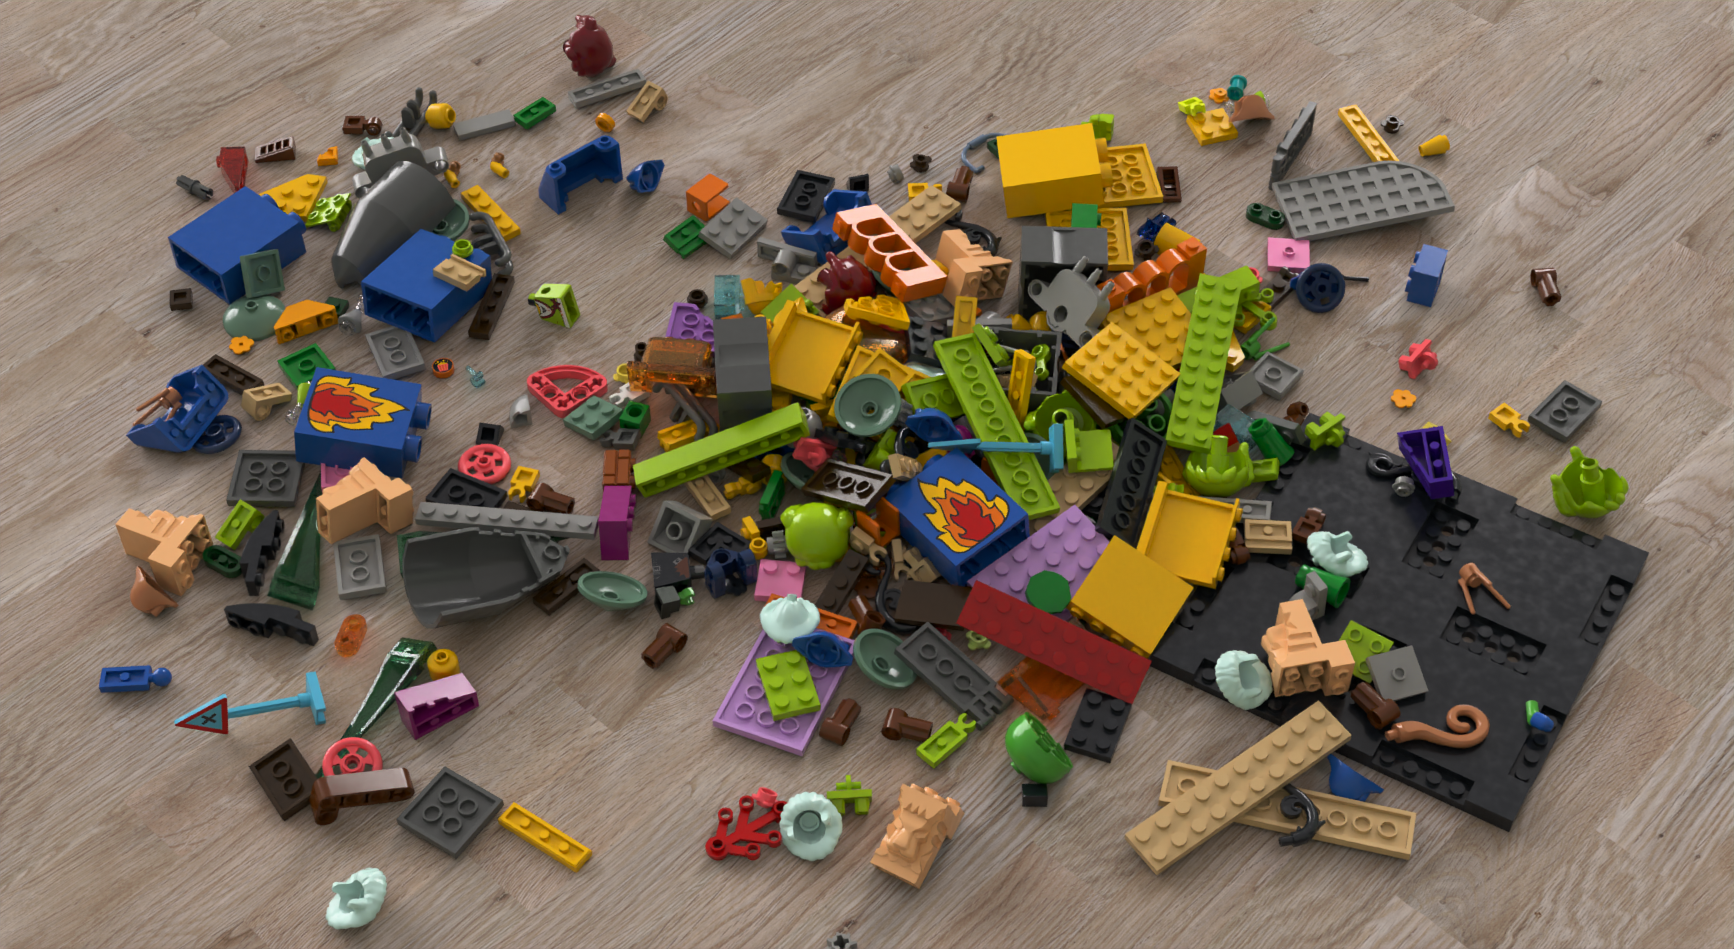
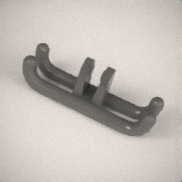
M417 87L415 89V100L410 99L406 103L407 107L401 111V122L393 133L386 131V136L394 138L401 136L399 131L401 127L412 129L409 134L417 136L427 122L425 113L431 104H437L436 91L432 90L429 92V104L423 114L420 115L419 108L423 101V90Z
M485 212L471 213L469 215L471 221L483 220L486 223L473 225L471 231L473 233H487V235L472 240L471 245L473 249H481L490 256L498 253L500 258L495 260V265L498 267L505 265V268L498 271L497 274L510 275L514 268L511 261V250L492 217Z
M661 379L654 384L652 388L654 393H659L662 388H665V393L671 394L677 401L672 413L669 415L672 422L679 424L692 419L696 424L697 432L694 436V441L704 438L706 432L705 423L709 427L708 436L718 433V426L714 418L684 383L678 380L671 382L668 379Z

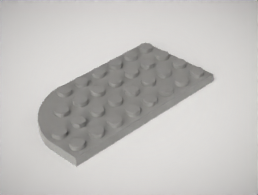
M1378 161L1272 183V190L1282 213L1285 215V221L1295 241H1313L1454 212L1455 205L1444 183L1437 176L1422 167L1401 161Z

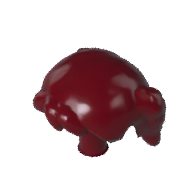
M577 15L575 17L577 22L575 27L578 29L572 32L569 39L564 42L563 51L567 58L572 61L571 68L574 72H577L579 77L592 78L615 65L616 58L613 52V45L605 29L597 24L593 16Z
M829 251L826 253V260L830 264L829 270L824 268L819 272L817 282L827 287L825 291L827 305L822 303L823 312L828 317H832L833 320L839 321L844 320L847 316L844 310L846 299L852 298L856 302L859 297H873L877 281L868 268L857 261L852 255L839 259L833 252Z

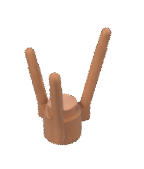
M171 386L165 388L161 393L136 408L139 412L157 400L159 401L133 423V426L143 422L160 406L166 409L172 408L165 421L173 418L176 411L182 406L179 402L182 400V396Z
M1468 563L1460 569L1459 575L1461 579L1458 580V583L1463 589L1472 615L1475 614V609L1467 586L1474 588L1481 583L1507 609L1511 608L1510 604L1493 588L1492 582L1480 572L1474 563Z

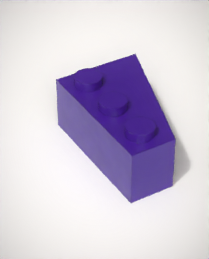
M1443 426L1398 432L1399 450L1430 498L1454 496L1453 477Z

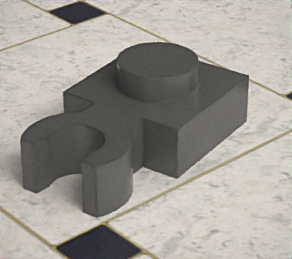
M619 428L617 433L607 430L603 433L605 438H600V443L602 447L613 446L614 450H635L642 435L640 429Z

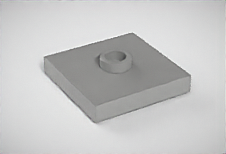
M1268 351L1249 370H1252L1261 390L1278 400L1284 397L1303 376L1304 370Z
M1412 645L1373 655L1365 659L1376 691L1385 700L1392 699L1393 701H1398L1428 692Z

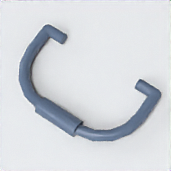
M982 134L968 142L961 153L962 162L975 174L981 172L985 167L983 165L978 168L974 167L966 158L967 151L986 142L989 138H996L1006 134Z

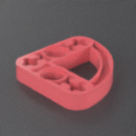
M558 365L544 368L527 378L529 392L560 418L568 416L593 395L600 398L608 390L607 379L603 375L592 369L577 365ZM570 378L583 380L584 382L564 393L551 381ZM548 393L556 394L552 398L545 397V395ZM578 394L586 395V397L582 399L575 398V396Z

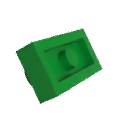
M541 97L514 114V120L528 130L555 113L556 105Z

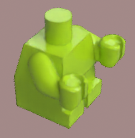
M1095 114L1090 116L1089 122H1081V124L1092 123L1095 139L1106 138V141H1111L1114 133L1113 114Z

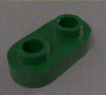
M1252 203L1247 206L1246 218L1249 221L1271 230L1283 228L1285 215L1282 212L1260 203Z
M219 545L209 546L203 551L202 557L208 568L227 578H236L242 574L239 564L241 557Z

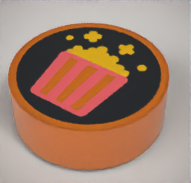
M448 358L437 359L432 364L433 374L437 378H448L455 371L453 361Z

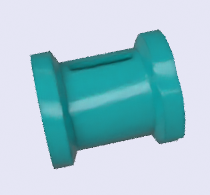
M1242 75L1232 76L1230 79L1231 86L1227 89V96L1232 100H1239L1243 97V89L1247 86V79Z

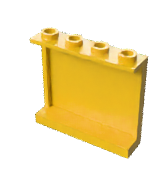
M787 299L768 336L771 387L827 405L829 399L833 398L836 393L838 381L844 377L845 366L847 362L851 361L856 344L859 345L862 340L863 332H861L860 323L856 321L854 327L816 316L798 310L796 303Z
M1158 481L1136 550L1185 582L1216 589L1218 581L1222 582L1225 568L1222 567L1224 561L1228 562L1231 548H1229L1230 541L1234 542L1237 528H1234L1236 521H1241L1243 509L1240 508V499L1236 498L1234 505L1168 490L1167 482Z
M1114 535L1066 609L1070 611L1073 617L1083 619L1089 623L1094 631L1102 632L1110 637V641L1114 644L1123 646L1131 652L1148 658L1194 587Z

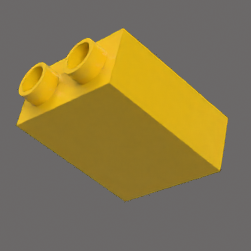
M1092 123L996 137L1007 218L1071 210L1072 203L1104 205L1103 188L1113 187L1111 164H1099L1109 162L1106 138L1095 139Z

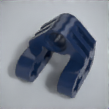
M720 548L711 554L704 570L705 586L714 599L726 595L725 577L728 574L733 575L736 572L746 586L757 582V562L751 549L748 548L741 552Z

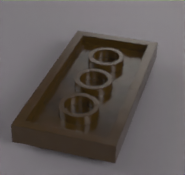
M828 458L801 488L804 496L869 513L896 480L889 473Z

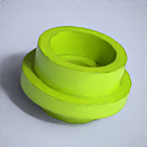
M460 239L454 242L452 253L460 258H466L473 253V246L470 241Z

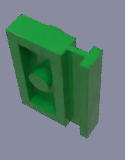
M692 215L664 235L663 241L676 253H679L684 260L707 243L698 237L699 231L705 225Z
M773 471L759 502V514L762 520L775 518L786 494L784 478H781L783 471Z

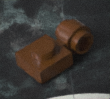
M346 116L342 129L344 134H363L364 130H366L369 135L376 136L381 132L383 124L378 117H371L366 120L365 116Z
M1301 401L1292 403L1287 408L1288 416L1282 419L1299 423L1301 426L1304 422L1303 418L1309 412V408L1306 403Z
M1309 507L1305 517H1300L1294 527L1292 539L1307 544L1308 536L1314 532H1321L1327 514L1323 513V510L1319 508Z
M1238 529L1234 542L1230 541L1229 548H1231L1229 562L1235 565L1244 564L1250 559L1249 550L1244 546L1245 542Z

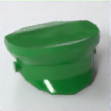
M1044 570L1032 576L1025 591L1027 602L1030 605L1049 614L1061 613L1071 601L1068 580L1052 571Z

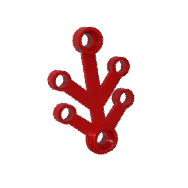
M748 795L741 797L739 800L740 813L735 832L726 836L728 825L733 821V812L730 808L726 807L720 809L718 812L719 825L716 836L711 837L705 845L707 855L717 861L725 859L728 854L747 857L749 860H757L761 855L760 846L757 843L768 845L771 848L779 847L782 843V836L779 831L772 830L768 834L757 833L756 831L773 821L779 823L782 811L778 810L783 809L787 802H776L770 812L748 824L750 812L754 809V799ZM746 802L750 803L749 806H744L743 804ZM729 815L728 818H723L722 816ZM773 837L778 838L776 841H771L770 839ZM739 841L752 842L746 847L734 845ZM750 850L757 851L756 853H749Z

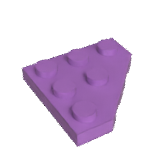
M674 302L663 344V351L695 354L699 352L700 348L709 347L712 351V356L715 358L713 321L708 316L705 317L695 304Z

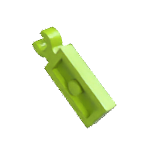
M962 713L958 717L956 724L951 720L948 721L916 749V755L934 769L968 740L967 733H971L976 729V721L973 720L970 724H965L967 714Z

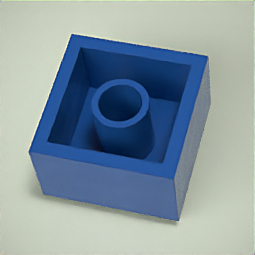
M1423 244L1421 252H1416L1413 262L1416 265H1411L1408 277L1412 279H1408L1405 292H1408L1407 301L1427 307L1432 306L1442 279L1448 250Z

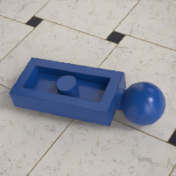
M150 665L102 668L99 689L101 693L150 690L152 682L160 687L167 686L172 680V674L166 668H158L152 673Z

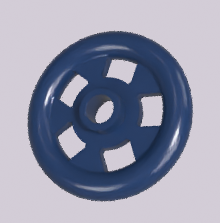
M1327 263L1313 264L1307 267L1297 280V298L1301 305L1311 312H1329L1341 303L1345 294V280L1336 267ZM1322 271L1330 274L1328 280L1320 278ZM1310 275L1315 278L1311 286L1306 284V280ZM1331 283H1337L1336 292H1331ZM1323 284L1324 291L1319 292L1318 287ZM1310 291L1315 297L1312 301H1309L1306 297V294ZM1328 296L1330 302L1321 305L1320 299Z
M218 415L204 431L206 435H201L192 447L195 451L202 454L222 452L235 444L239 439L242 425L233 416ZM233 428L232 432H227V429ZM205 441L209 443L208 445H202Z

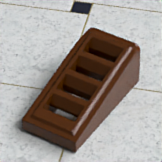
M293 136L255 147V163L296 159V145Z
M1157 167L1156 176L1163 194L1162 203L1181 202L1178 167ZM1163 178H1172V180H1164ZM1165 189H1174V191H1165Z

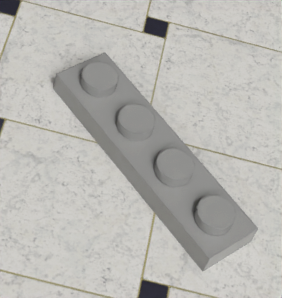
M639 69L568 91V98L577 109L644 87L646 78Z

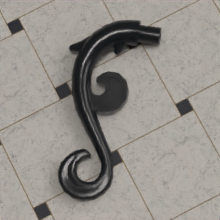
M962 209L955 214V221L948 219L944 222L947 225L964 229L963 233L967 235L970 244H979L982 236L988 243L987 248L984 246L983 250L990 251L993 257L997 254L1002 237L996 238L990 230L980 225L960 222L963 216Z
M899 422L898 424L901 428L896 433L894 439V453L916 459L919 456L917 445L911 441L905 443V439L910 436L927 446L930 442L921 439L905 423ZM885 459L881 462L879 469L881 472L892 474L889 459ZM895 479L896 482L893 485H899L902 483V480Z
M1382 453L1371 455L1366 462L1367 469L1372 475L1387 477L1411 473V479L1414 481V484L1424 488L1410 465L1392 469L1393 461L1389 456ZM1385 464L1390 470H1382L1376 465ZM1451 470L1454 496L1448 497L1447 501L1450 504H1455L1462 490L1460 479Z
M876 554L875 557L884 562L886 566L875 596V609L885 617L883 627L897 634H913L922 626L895 623L894 618L886 609V601L891 600L893 602L889 603V609L896 611L901 591L895 588L887 590L892 572L891 559L889 555H886L884 558L880 554ZM871 562L865 572L873 576L881 574V571L875 569Z
M1288 783L1282 787L1290 795L1282 799L1281 813L1286 818L1297 819L1300 817L1303 809L1306 813V824L1302 829L1298 826L1296 831L1290 832L1288 836L1279 837L1278 841L1280 847L1290 845L1297 847L1312 840L1326 821H1319L1317 809L1309 797Z

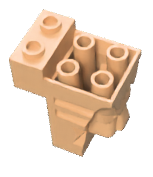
M960 229L942 232L935 260L944 264L949 270L943 296L954 307L956 296L975 297L977 301L1003 297L1013 262L1010 259H1004L999 256L993 257L990 251H984L979 244H970L967 235Z
M365 457L360 459V462L349 471L348 476L339 480L335 486L323 489V495L316 498L318 533L330 544L377 522L390 534L413 524L414 508L411 486L403 482L399 477L391 481L387 475L385 476L378 470L375 464L370 463Z
M129 508L115 524L126 554L149 562L156 583L163 590L182 596L192 586L195 580L192 570L198 566L203 558V551L213 545L205 517L202 514L191 515L188 518L184 516L177 518L167 511L155 510L147 517L142 512Z
M1303 599L1280 603L1276 624L1267 629L1266 635L1262 636L1261 646L1269 656L1268 663L1272 669L1270 675L1275 697L1291 696L1305 691L1313 692L1318 689H1322L1325 696L1341 695L1348 692L1355 661L1346 641L1322 644Z
M902 784L898 798L900 806L892 813L894 821L888 824L887 834L883 838L880 847L876 849L870 863L875 868L920 889L945 838L950 840L953 838L965 814L961 807H959L960 803L949 797L944 799L938 796L939 793L929 787L923 789L915 784H911L910 787Z

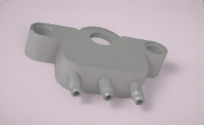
M405 127L399 129L401 136L389 139L386 134H381V142L372 146L366 140L361 141L366 171L356 174L352 179L355 196L360 199L398 161H409L417 164L434 176L446 172L449 168V162L445 149L433 147L423 151L418 138L409 134Z
M1086 256L1079 260L1073 270L1064 269L1060 271L1052 283L1035 279L1028 286L1029 296L1044 311H1047L1046 319L1049 327L1056 332H1063L1069 335L1080 348L1100 332L1097 328L1110 309V302L1107 297L1115 286L1112 281H1109L1101 291L1094 285L1102 273L1098 268L1089 278L1081 273L1089 261V258Z

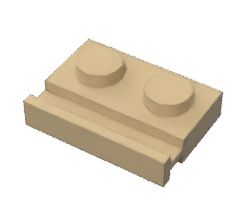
M452 254L449 260L445 259L433 269V276L468 291L480 281L481 277L486 276V269Z
M1245 519L1244 542L1249 553L1291 554V521Z

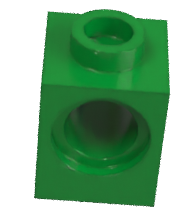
M629 400L619 418L620 428L640 429L643 436L651 422L650 406Z

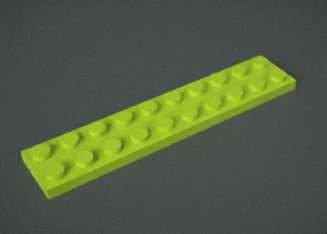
M1202 273L1199 275L1179 371L1180 375L1177 381L1165 439L1167 440V446L1209 454L1211 436H1213L1242 286L1241 281Z
M970 333L934 341L933 348L976 438L981 439V442L1029 443L976 334ZM983 451L999 487L1028 513L1029 520L1059 513V503L1034 453Z

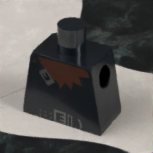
M651 553L655 589L673 585L678 594L682 590L692 587L691 580L703 579L705 576L704 564L690 566L687 553Z

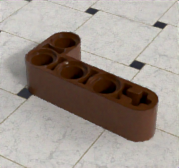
M406 768L321 777L313 783L310 805L315 823L317 825H328L337 819L340 808L404 801L411 798L415 790L409 771Z

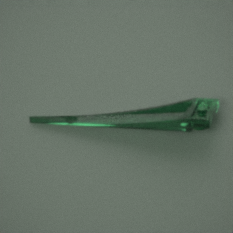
M321 471L271 578L267 594L269 597L309 610H313L320 588V534L318 533L316 498L323 495Z
M402 637L387 653L367 696L340 740L349 737L361 738L396 701L394 692L407 689L425 669L423 664L437 650L433 642ZM345 748L337 755L342 759L348 751ZM322 766L315 774L318 779L324 777Z

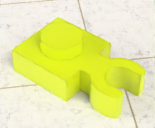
M1197 97L1178 102L1179 110L1187 115L1197 116L1196 113L1206 112L1205 104Z

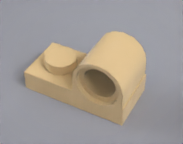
M647 81L626 112L628 115L644 123L653 108L660 111L666 106L668 96L662 87Z
M280 383L247 389L243 391L241 407L255 420L262 421L271 413L272 405L291 401L292 393Z

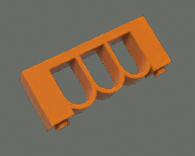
M877 204L836 212L832 230L843 241L848 240L850 249L865 255V264L870 269L881 272L880 279L891 288L890 291L902 303L943 293L947 275ZM910 268L911 270L903 271L901 269Z
M1193 236L1178 244L1177 249L1171 248L1163 252L1156 262L1153 260L1144 261L1133 273L1123 272L1113 280L1109 279L1097 285L1102 291L1109 281L1115 284L1107 297L1110 302L1109 312L1169 287L1172 288L1176 295L1197 287L1199 275L1204 273L1207 248Z

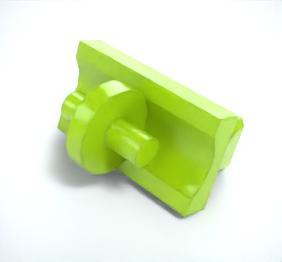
M1327 411L1320 418L1319 424L1322 426L1319 427L1314 422L1309 423L1305 428L1304 434L1311 439L1310 447L1316 450L1325 443L1328 446L1331 444L1335 447L1341 446L1344 442L1343 436L1345 435L1342 427V421L1345 420V416L1342 413L1334 416Z
M845 775L846 782L836 783V790L842 791H827V799L837 808L841 816L845 815V804L855 803V815H868L870 802H872V789H861V781L851 782V775Z

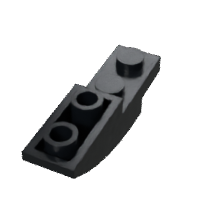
M273 510L263 519L251 534L243 550L239 564L245 578L249 596H259L260 587L264 586L265 577L263 572L268 567V560H275L277 551L281 549L280 533H284L285 524L284 520L280 519L278 510Z
M247 603L226 606L224 609L228 623L232 627L247 630L255 636L260 635L269 639L272 633L275 632L279 636H287L301 644L306 643L311 646H315L319 640L315 625L302 621L300 611L289 607L264 603Z

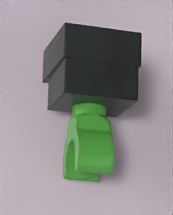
M673 585L655 589L654 605L661 619L669 618L671 613L679 611L680 604H694L692 596H695L692 587H689L677 594Z

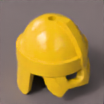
M752 278L741 280L745 306H748V309L754 315H763L761 311L782 292L783 283L774 284L773 281H770L765 287L762 281H754Z

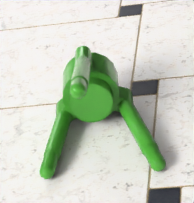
M1272 317L1259 331L1256 330L1247 341L1240 345L1245 360L1253 358L1257 361L1267 351L1273 353L1290 346V343L1287 342L1259 352L1261 345L1257 339L1275 321V317Z

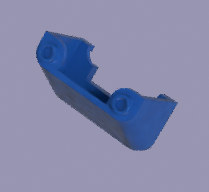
M604 135L550 163L545 169L538 188L539 198L559 215L566 211L565 203L569 201L567 193L594 178L600 183L604 182V179H612L615 184L623 180L619 143L614 138Z
M833 189L824 198L823 205L826 214L804 232H801L799 227L795 225L787 226L781 231L785 243L817 252V262L824 265L828 262L826 260L827 252L831 251L837 255L848 247V240L843 241L832 230L836 212L872 205L867 192Z
M202 364L176 374L166 385V388L171 386L182 396V400L179 401L182 406L176 411L173 418L165 421L172 410L170 407L162 418H156L149 425L137 424L130 429L126 436L137 446L178 453L188 451L227 403L228 391Z

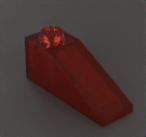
M245 146L221 147L220 155L216 157L217 167L221 168L224 179L232 192L236 193L245 187L249 162Z

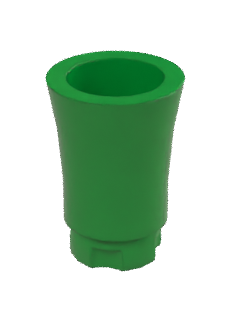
M1267 418L1255 420L1248 428L1264 459L1278 458L1279 466H1281L1293 456L1294 449L1283 439Z
M1305 564L1302 565L1296 575L1295 584L1304 590L1306 574L1315 571L1328 587L1326 602L1334 608H1338L1348 593L1350 578L1338 576Z

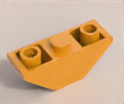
M304 300L287 306L274 325L278 344L338 324L336 308L334 305L311 300Z

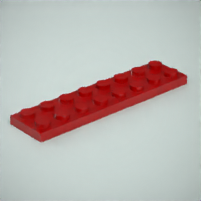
M978 580L975 581L956 622L960 626L1121 699L1126 703L1133 704L1152 662Z

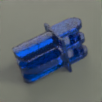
M1160 212L1152 220L1147 218L1146 223L1138 229L1137 235L1143 236L1144 240H1150L1154 245L1156 236L1163 225L1167 222L1175 227L1177 224L1176 220L1170 219L1168 215Z

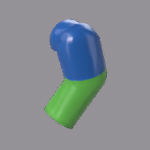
M1534 700L1526 702L1528 724L1541 731H1551L1554 727V722L1548 716L1539 712L1538 702Z

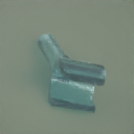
M469 365L465 367L472 375L470 382L474 387L479 388L486 383L483 379L482 371L476 372Z

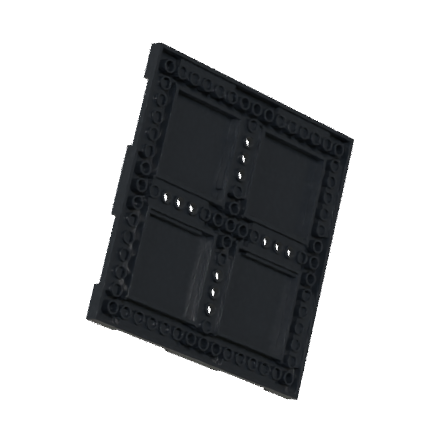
M1309 412L1301 425L1303 433H1305L1306 426L1311 422H1314L1319 427L1322 426L1319 424L1321 417ZM1342 426L1345 432L1343 436L1344 442L1339 447H1335L1332 444L1328 446L1325 443L1318 449L1313 450L1310 447L1311 439L1306 435V440L1302 445L1291 442L1290 446L1294 449V454L1286 463L1279 466L1278 479L1267 481L1256 499L1252 500L1272 501L1270 520L1291 521L1292 531L1300 517H1305L1309 507L1323 510V513L1327 514L1321 532L1339 535L1349 531L1352 539L1348 543L1361 549L1367 556L1369 563L1365 571L1347 577L1350 578V587L1342 604L1338 608H1334L1326 602L1324 616L1312 621L1321 643L1339 641L1352 620L1394 642L1389 651L1412 645L1428 692L1394 701L1400 709L1401 716L1380 730L1372 726L1368 720L1367 713L1350 697L1351 694L1349 692L1341 695L1325 696L1323 690L1318 689L1313 692L1305 691L1291 696L1275 697L1273 688L1268 699L1260 706L1245 711L1281 727L1319 700L1352 735L1350 741L1334 752L1510 832L1646 563L1649 552L1606 534L1601 540L1517 505L1518 498L1458 473L1455 474L1460 479L1462 491L1455 504L1448 503V497L1431 499L1424 488L1416 485L1414 492L1409 496H1399L1392 488V485L1398 477L1406 476L1411 478V473L1378 477L1368 471L1366 462L1371 455L1382 453L1391 458L1393 461L1392 469L1409 465L1406 459L1350 436V429ZM1385 464L1376 465L1382 470H1390ZM1237 523L1235 526L1244 540V523ZM1441 532H1449L1452 535L1445 536ZM1292 539L1291 554L1250 553V559L1240 565L1230 564L1229 560L1228 562L1224 561L1222 567L1225 568L1222 582L1218 581L1216 589L1200 585L1197 587L1174 623L1171 622L1151 653L1150 660L1152 662L1150 667L1230 703L1223 696V692L1220 691L1216 682L1215 666L1217 660L1228 651L1241 650L1248 654H1256L1271 673L1272 669L1268 663L1269 656L1261 646L1262 636L1266 635L1267 629L1276 624L1279 604L1288 602L1294 594L1303 590L1295 584L1296 575L1302 565L1305 564L1323 571L1326 570L1320 565H1314L1313 556L1310 554L1307 544ZM1433 547H1440L1443 551H1436ZM1296 562L1300 566L1294 567L1291 566L1289 563ZM1424 562H1430L1434 564V566H1426ZM1468 563H1474L1480 572L1492 582L1493 588L1510 604L1511 608L1507 609L1481 583L1474 588L1467 586L1475 609V614L1472 615L1463 589L1458 583V580L1461 579L1459 575L1460 569ZM1467 637L1472 639L1474 642L1467 643L1462 638ZM1491 647L1495 649L1496 652H1488L1485 650V648ZM1514 657L1519 662L1514 663L1509 661L1507 658ZM1352 675L1348 691L1354 690L1362 682H1368ZM1372 680V682L1369 685L1376 691L1375 685ZM1534 700L1538 702L1539 712L1548 716L1554 722V727L1551 731H1541L1528 724L1526 715L1527 701ZM1457 705H1471L1478 708L1487 716L1490 724L1487 737L1478 745L1468 748L1447 747L1420 739L1397 743L1395 740L1388 741L1385 737V732L1391 730L1393 724L1405 721L1421 722L1444 732L1457 735L1469 734L1475 731V722L1466 716H1459L1457 719L1459 722L1469 723L1470 730L1467 733H1456L1448 727L1446 721L1447 713L1452 707Z

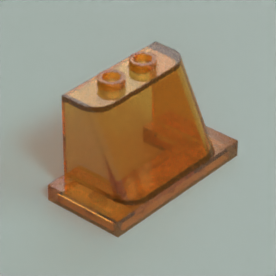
M669 336L649 338L641 362H627L630 391L652 393L653 382L694 385L695 396L717 398L715 368H710L713 354L712 346L708 342L692 338L676 339Z

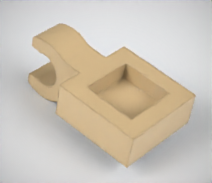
M856 526L850 534L849 543L851 547L859 553L869 554L870 562L878 566L880 560L875 555L880 554L885 558L887 555L886 549L874 543L875 539Z
M901 539L891 540L890 550L894 568L895 582L899 581L898 574L900 572H904L907 575V580H910L911 576L908 573L910 568L904 565L905 559L903 557V554L907 551L906 546H902Z
M913 547L911 550L909 549L903 554L904 559L912 567L908 573L914 581L932 583L941 576L928 557L921 558V553L916 547Z

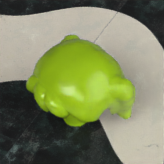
M1064 390L1062 394L1046 397L1035 411L1029 412L1025 417L1023 427L1025 430L1032 431V433L1049 441V428L1053 424H1063V459L1067 460L1064 420H1074V428H1079V431L1096 430L1097 423L1070 393Z
M1223 435L1211 436L1209 454L1196 451L1190 453L1182 472L1185 481L1204 496L1220 498L1232 496L1242 488L1250 486L1255 477L1247 442L1241 443L1237 452L1227 453L1228 437Z
M1571 447L1570 453L1573 461L1564 468L1559 476L1553 474L1550 477L1554 502L1559 512L1566 517L1599 518L1619 509L1620 505L1625 502V495L1629 489L1626 479L1623 476L1620 478L1613 468L1602 469L1598 465L1597 459L1584 456L1579 447Z
M811 502L804 505H792L781 514L780 520L785 527L786 545L789 552L795 557V563L798 566H808L812 570L827 569L832 567L835 561L843 557L847 552L848 530L854 523L853 515L848 507L842 506L837 508L829 503Z

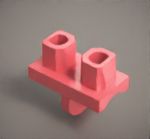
M1425 339L1421 344L1413 343L1409 348V356L1402 355L1399 358L1400 370L1408 371L1409 378L1416 379L1423 369L1433 370L1438 365L1437 354L1430 349L1431 340Z
M801 437L793 443L795 450L792 456L794 459L809 461L814 466L821 467L831 457L832 452L837 447L818 438Z

